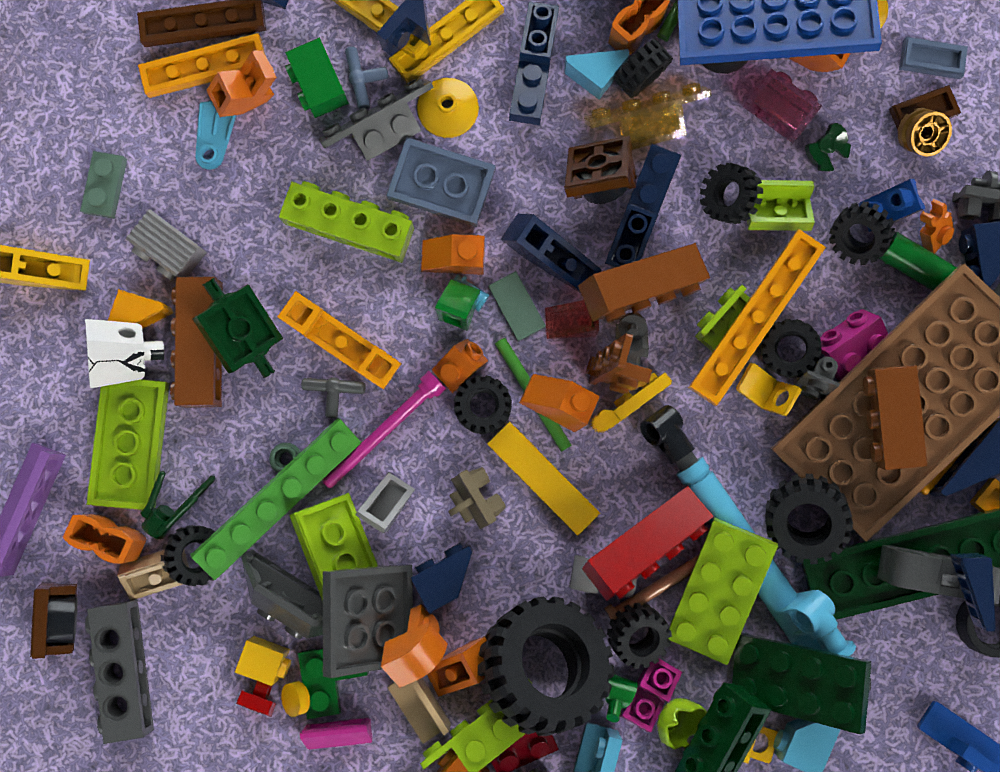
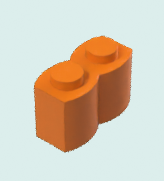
M634 0L632 5L625 7L616 15L612 23L608 44L615 50L629 49V55L634 53L642 44L644 36L654 32L661 25L670 0Z
M100 514L72 515L63 535L64 540L72 547L85 551L93 550L101 559L115 564L138 560L147 540L138 530L127 526L118 527L110 518Z

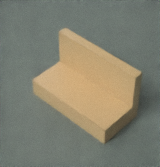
M423 678L401 688L395 682L388 685V690L423 744L440 732L444 736L450 731V720Z

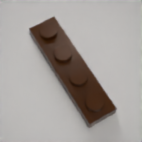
M227 0L137 13L140 42L144 47L267 31L262 0Z

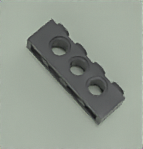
M138 599L87 609L88 615L85 619V628L91 638L92 648L89 652V661L95 671L96 681L93 686V694L99 704L100 715L97 719V728L103 737V744L143 738L154 730ZM111 630H114L119 636L117 645L110 641L109 634ZM115 663L122 667V678L117 677L113 671ZM118 696L125 699L127 703L126 711L119 708L117 704Z

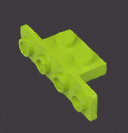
M491 699L477 710L480 717L470 725L465 719L450 731L453 738L442 746L437 741L422 753L425 760L420 765L423 769H426L452 748L468 772H479L524 736L525 733L519 732L518 724L510 727L502 721L504 714L501 711L494 713L490 708L489 704L493 702Z

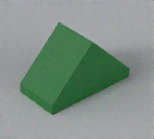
M450 279L435 307L438 320L468 331L481 290Z

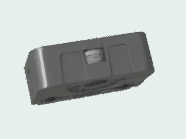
M882 545L878 579L901 588L965 599L951 556ZM992 565L994 604H999L1000 568Z

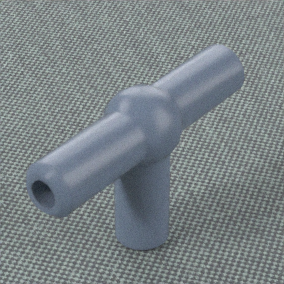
M351 46L345 49L350 71L349 81L353 85L358 108L368 109L370 103L365 83L388 79V70L384 66L362 71L357 48Z

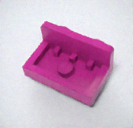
M860 309L851 313L846 320L833 329L822 334L820 337L821 353L825 357H831L837 362L838 369L835 374L837 380L843 379L888 335L882 318L869 311Z

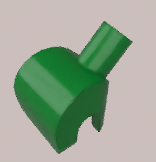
M616 674L607 680V683H610L612 688L609 696L605 698L607 704H609L606 718L614 723L620 720L621 709L631 704L638 688L637 682Z

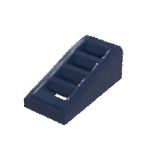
M978 553L951 554V560L973 625L987 632H995L992 559Z

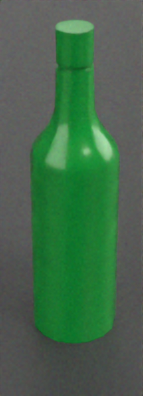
M899 232L894 233L893 240L885 254L878 258L931 291L957 268Z

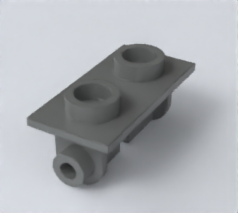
M831 357L821 358L812 371L808 370L794 383V385L802 389L800 394L807 398L818 400V398L822 399L838 388L840 383L833 381L838 369L837 362Z

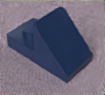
M405 0L376 33L383 51L393 56L398 49H402L407 44L411 34L427 45H431L425 0Z

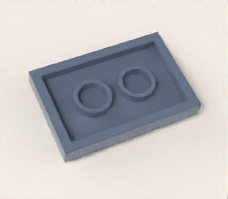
M406 137L386 196L389 200L477 227L496 165Z

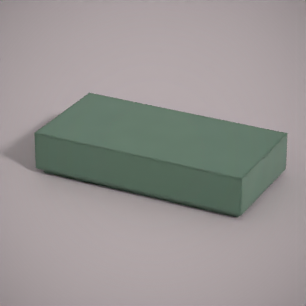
M516 271L488 286L518 342L546 328L543 319Z

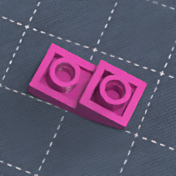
M661 659L656 664L649 662L650 667L644 668L637 681L638 688L633 701L628 707L623 708L620 717L646 732H652L664 703L669 702L682 674V671Z

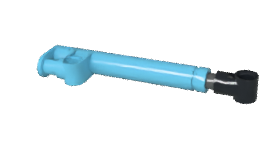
M665 405L640 423V430L646 441L651 445L659 446L670 464H676L680 470L676 475L681 483L685 484L686 487H690L715 518L755 534L713 471L709 470L710 467L704 458L700 457L697 459L692 451L695 448L682 431L683 419L674 407ZM714 517L709 521L710 525L712 524ZM772 560L758 595L790 642L794 645L845 656L853 654L856 650V645L853 641H846L838 630V622L833 616L835 605L832 600L819 590L796 593L775 561Z

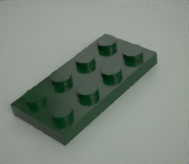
M741 633L735 647L732 684L745 687L773 712L859 735L866 731L872 661Z

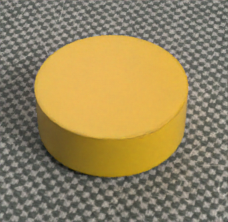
M295 681L283 686L281 701L285 712L290 717H296L308 711L310 695L307 687L302 682Z

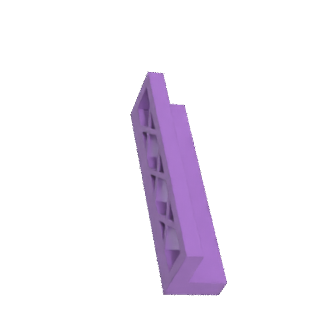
M38 443L31 444L0 515V577L14 575L66 456Z

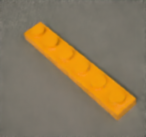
M800 229L795 232L689 385V389L712 405L717 406L825 250L826 247Z

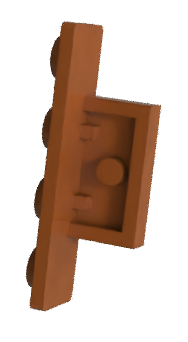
M625 333L608 346H605L604 349L598 351L596 357H590L586 369V374L590 375L589 384L607 383L610 384V390L627 394L629 390H636L649 383L652 373L651 369L626 362L633 335Z

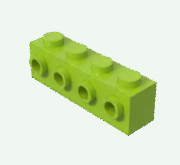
M291 181L279 214V218L285 225L403 263L414 231L413 222L409 220L408 215L402 212L392 210L391 214L380 211V207L374 203L362 201L359 204L350 201L349 196L338 191H332L331 194L320 191L319 186L307 181H302V184Z

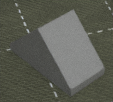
M388 472L357 511L356 516L380 532H388L415 489Z

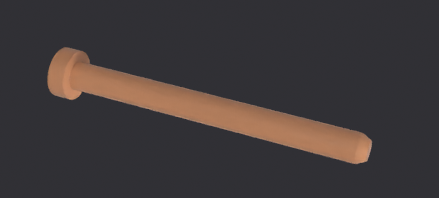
M698 555L616 607H613L612 604L606 606L604 610L610 620H616L617 616L615 613L618 610L621 613L624 612V606L629 604L633 608L634 603L644 605V603L646 604L690 576Z

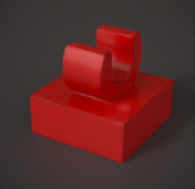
M257 681L253 694L241 691L236 704L272 717L276 704L267 699L273 686Z

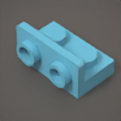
M587 722L573 772H614L623 741L618 730Z

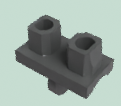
M986 171L982 179L974 177L971 185H965L959 193H953L952 202L958 203L959 219L976 220L981 216V208L986 207L989 208L988 222H1000V181H998V173L996 171Z
M632 312L627 313L620 319L619 324H616L615 340L625 333L633 335L626 362L640 366L641 357L648 358V325L642 315L639 313L633 314Z

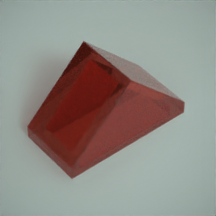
M584 300L545 308L547 339L596 337L599 332V320L592 321Z

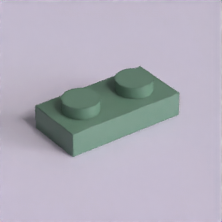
M93 151L80 209L82 213L115 219L127 159L124 156Z

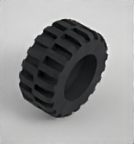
M544 596L533 598L529 602L524 601L500 617L496 624L489 628L485 635L487 641L480 647L479 656L483 657L484 661L478 664V675L485 678V683L480 685L483 695L490 694L493 702L489 706L493 712L501 711L504 714L502 721L510 727L518 724L519 732L528 735L536 732L538 736H549L583 725L591 720V715L601 710L604 706L602 699L610 694L612 686L610 683H607V680L614 677V666L609 665L608 659L613 656L611 646H605L603 638L606 637V634L602 627L597 629L594 626L595 618L589 612L583 615L579 612L581 607L572 601L564 605L563 598L552 597L547 600ZM530 636H540L550 640L560 649L566 660L568 680L564 692L559 697L553 698L542 694L533 687L525 675L522 665V651L526 639Z

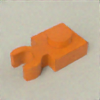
M933 199L931 201L932 209L930 213L923 211L920 214V221L925 223V226L920 230L922 246L935 254L942 245H946L951 240L954 228L951 213L947 211V205Z

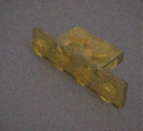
M690 83L682 86V91L671 94L670 91L656 92L651 95L652 99L640 102V99H630L622 102V107L610 110V107L597 108L591 111L592 115L584 117L585 124L590 128H596L619 121L622 137L630 136L632 150L686 136L682 104L711 97V89L700 86V83Z

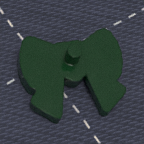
M831 123L825 135L815 143L805 145L806 155L813 164L818 165V171H834L827 153L836 151L843 158H849L851 144L847 143L848 134L846 129L838 123Z

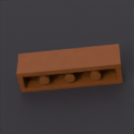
M696 243L593 274L579 284L578 287L592 321L606 318L608 323L625 316V311L632 309L634 314L652 306L651 302L657 301L658 305H662L676 299L675 294L682 293L683 297L694 294L701 290L699 284L710 279V275Z
M176 277V287H173L171 291L172 303L175 306V318L171 321V332L173 337H175V350H172L170 360L172 368L175 369V381L171 383L170 395L174 401V406L182 408L222 407V363L192 320V318L205 311L213 302L202 284L215 278L223 291V282L216 277Z

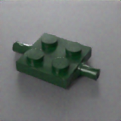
M215 278L202 284L213 302L205 311L192 318V320L228 374L235 372L245 364L253 362L263 378L274 373L275 370L266 359L265 354L283 337L249 284L227 294H224Z

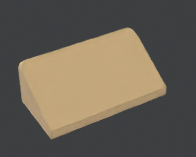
M165 550L139 557L136 561L120 564L117 577L130 601L183 585L172 580L169 577L170 574L164 571L162 566H165V563L161 561V555H164ZM183 550L182 560L189 568L185 550Z

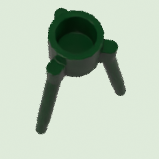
M160 471L148 503L140 513L146 518L141 525L142 529L155 539H164L175 522L191 508L215 481V476H210L174 512L166 505L154 508L166 475L165 471Z

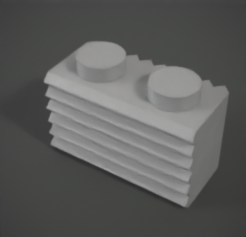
M150 209L147 210L146 214L143 215L142 219L139 220L138 224L135 225L134 229L126 237V240L134 245L131 250L134 254L145 262H148L150 258L159 264L156 270L171 281L174 277H188L207 253Z

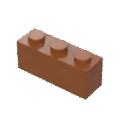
M917 365L867 369V377L863 378V388L865 395L870 396L871 410H867V424L870 430L873 429L874 442L870 444L872 461L877 463V467L884 470L927 466Z

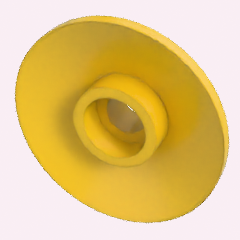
M442 78L431 82L434 88L420 95L418 99L417 112L422 125L433 135L443 138H453L466 133L474 125L479 112V104L475 92L465 82L455 78ZM445 100H450L453 102V105L450 108H445L442 106V103Z

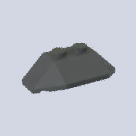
M254 550L246 551L241 559L251 604L258 608L257 613L267 620L274 621L276 619L286 625L285 631L296 638L301 639L303 636L308 639L323 635V601L319 591Z

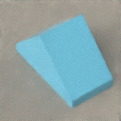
M629 49L566 56L565 74L597 99H600L615 81L614 77L617 75L618 70L628 61Z

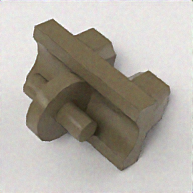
M483 467L470 472L466 469L451 479L457 491L449 495L455 504V507L448 511L451 517L459 512L465 523L474 518L479 529H482L497 520L496 516L506 508L505 503L497 493L486 500L481 494L479 488L490 482L489 476Z

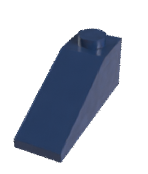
M517 213L500 239L523 258L579 293L581 292L578 285L602 270L534 214Z
M997 418L965 449L929 492L932 496L946 497L1000 474V418Z

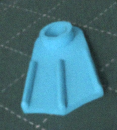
M212 101L200 102L196 143V161L202 168L208 170L217 168L223 162L236 115L219 117ZM207 150H213L214 156L209 160L204 159V153Z

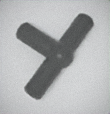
M336 377L329 379L303 378L301 388L307 391L327 392L325 416L327 418H337L339 393L364 394L366 384L361 381L339 380Z

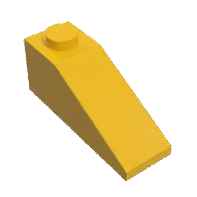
M0 245V283L86 291L90 260Z

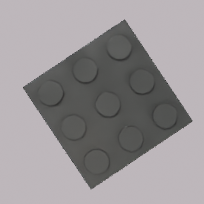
M400 564L323 571V677L335 678L382 669L380 666L385 642L407 632L410 609L413 608L412 565Z

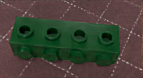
M723 682L721 687L714 693L713 702L706 715L699 721L697 731L690 744L684 749L682 759L675 772H738L768 718L771 709L745 687Z

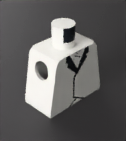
M85 319L90 388L141 380L145 377V361L164 360L163 341L144 342L142 326L140 324Z

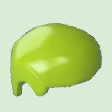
M675 698L664 706L657 721V731L661 742L673 750L681 747L686 748L689 745L688 738L695 735L698 723L706 715L707 710L690 699Z

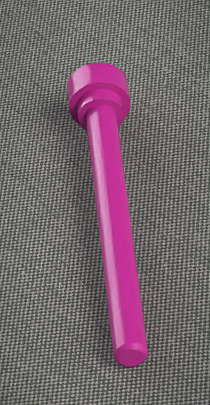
M428 371L420 378L422 382L418 385L419 389L323 479L325 486L333 488L427 398L431 400L434 396H440L446 390V387Z

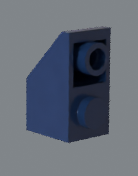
M1000 222L974 224L961 231L959 238V249L965 256L966 266L989 287L1000 275Z
M460 542L444 551L446 558L436 563L431 558L415 567L417 573L411 577V580L429 613L459 597L473 552L471 545L463 548Z

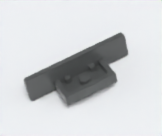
M416 78L405 84V91L395 96L393 93H389L378 99V106L369 111L366 108H362L349 116L351 121L342 126L339 123H335L322 131L324 136L319 138L320 143L326 148L352 134L365 159L369 161L405 141L406 137L410 138L421 132V129L407 103L433 89L431 81L427 79L422 81L421 78Z

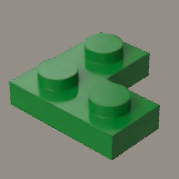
M323 648L300 651L298 658L301 680L307 687L310 695V706L306 712L307 719L340 714L341 706L337 681L367 676L369 672L335 678L323 677Z

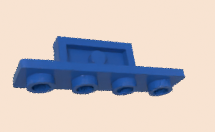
M932 701L919 721L918 729L956 754L958 757L955 762L968 771L976 772L978 769L981 772H1000V744L939 702Z

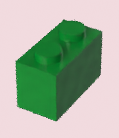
M320 37L285 52L290 64L285 65L292 84L298 82L302 89L297 95L304 111L311 109L314 117L317 118L349 104Z

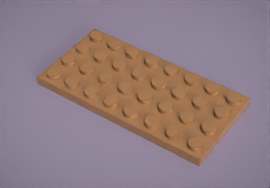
M965 264L959 265L838 382L840 383L838 388L829 395L824 396L770 448L800 478H806V474H813L815 479L823 476L827 478L829 484L834 482L839 487L840 492L844 493L852 514L853 530L864 541L867 542L1000 416V297ZM917 365L927 466L884 470L877 467V463L871 459L870 444L874 442L873 429L870 430L867 424V410H871L870 396H866L864 393L863 378L867 377V369Z

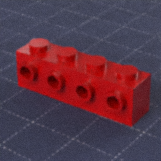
M687 486L591 557L585 563L582 570L606 601L614 595L621 599L635 588L632 581L640 575L644 580L660 568L657 564L658 561L665 556L670 561L685 549L682 545L684 541L691 538L695 542L709 530L706 524L714 516L690 487Z

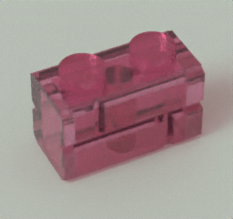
M771 69L743 107L791 143H794L822 105L817 102L818 99L812 92L808 90L801 91L793 85L792 79L786 73L776 72Z

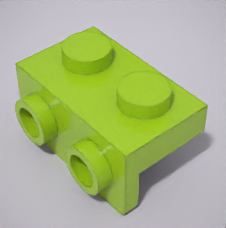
M761 180L762 183L757 186L763 188V194H757V198L763 200L761 205L755 203L754 207L758 210L755 215L748 213L750 217L747 220L748 230L797 231L800 229L802 231H812L815 220L810 198L814 190V182Z
M740 285L735 291L730 287L717 301L721 304L720 308L714 314L708 311L697 323L700 330L695 337L712 352L750 299L744 293L747 289L744 285Z

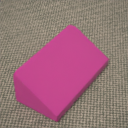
M368 717L307 724L300 732V739L309 750L372 743L371 719Z

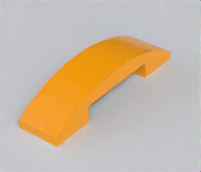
M297 291L294 292L277 316L280 320L383 390L402 364L326 313L322 308Z

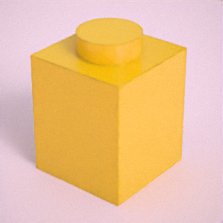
M253 636L246 640L235 673L273 686L279 678L284 679L288 673L292 661L287 658L290 649Z

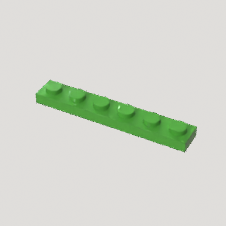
M337 418L191 554V558L209 576L216 580L362 442L341 419Z

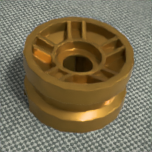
M917 108L911 114H906L901 120L897 138L905 150L926 157L933 156L942 151L948 144L952 135V125L950 119L944 113L926 108Z

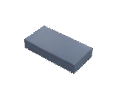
M906 37L902 44L899 70L961 79L965 72L968 46Z

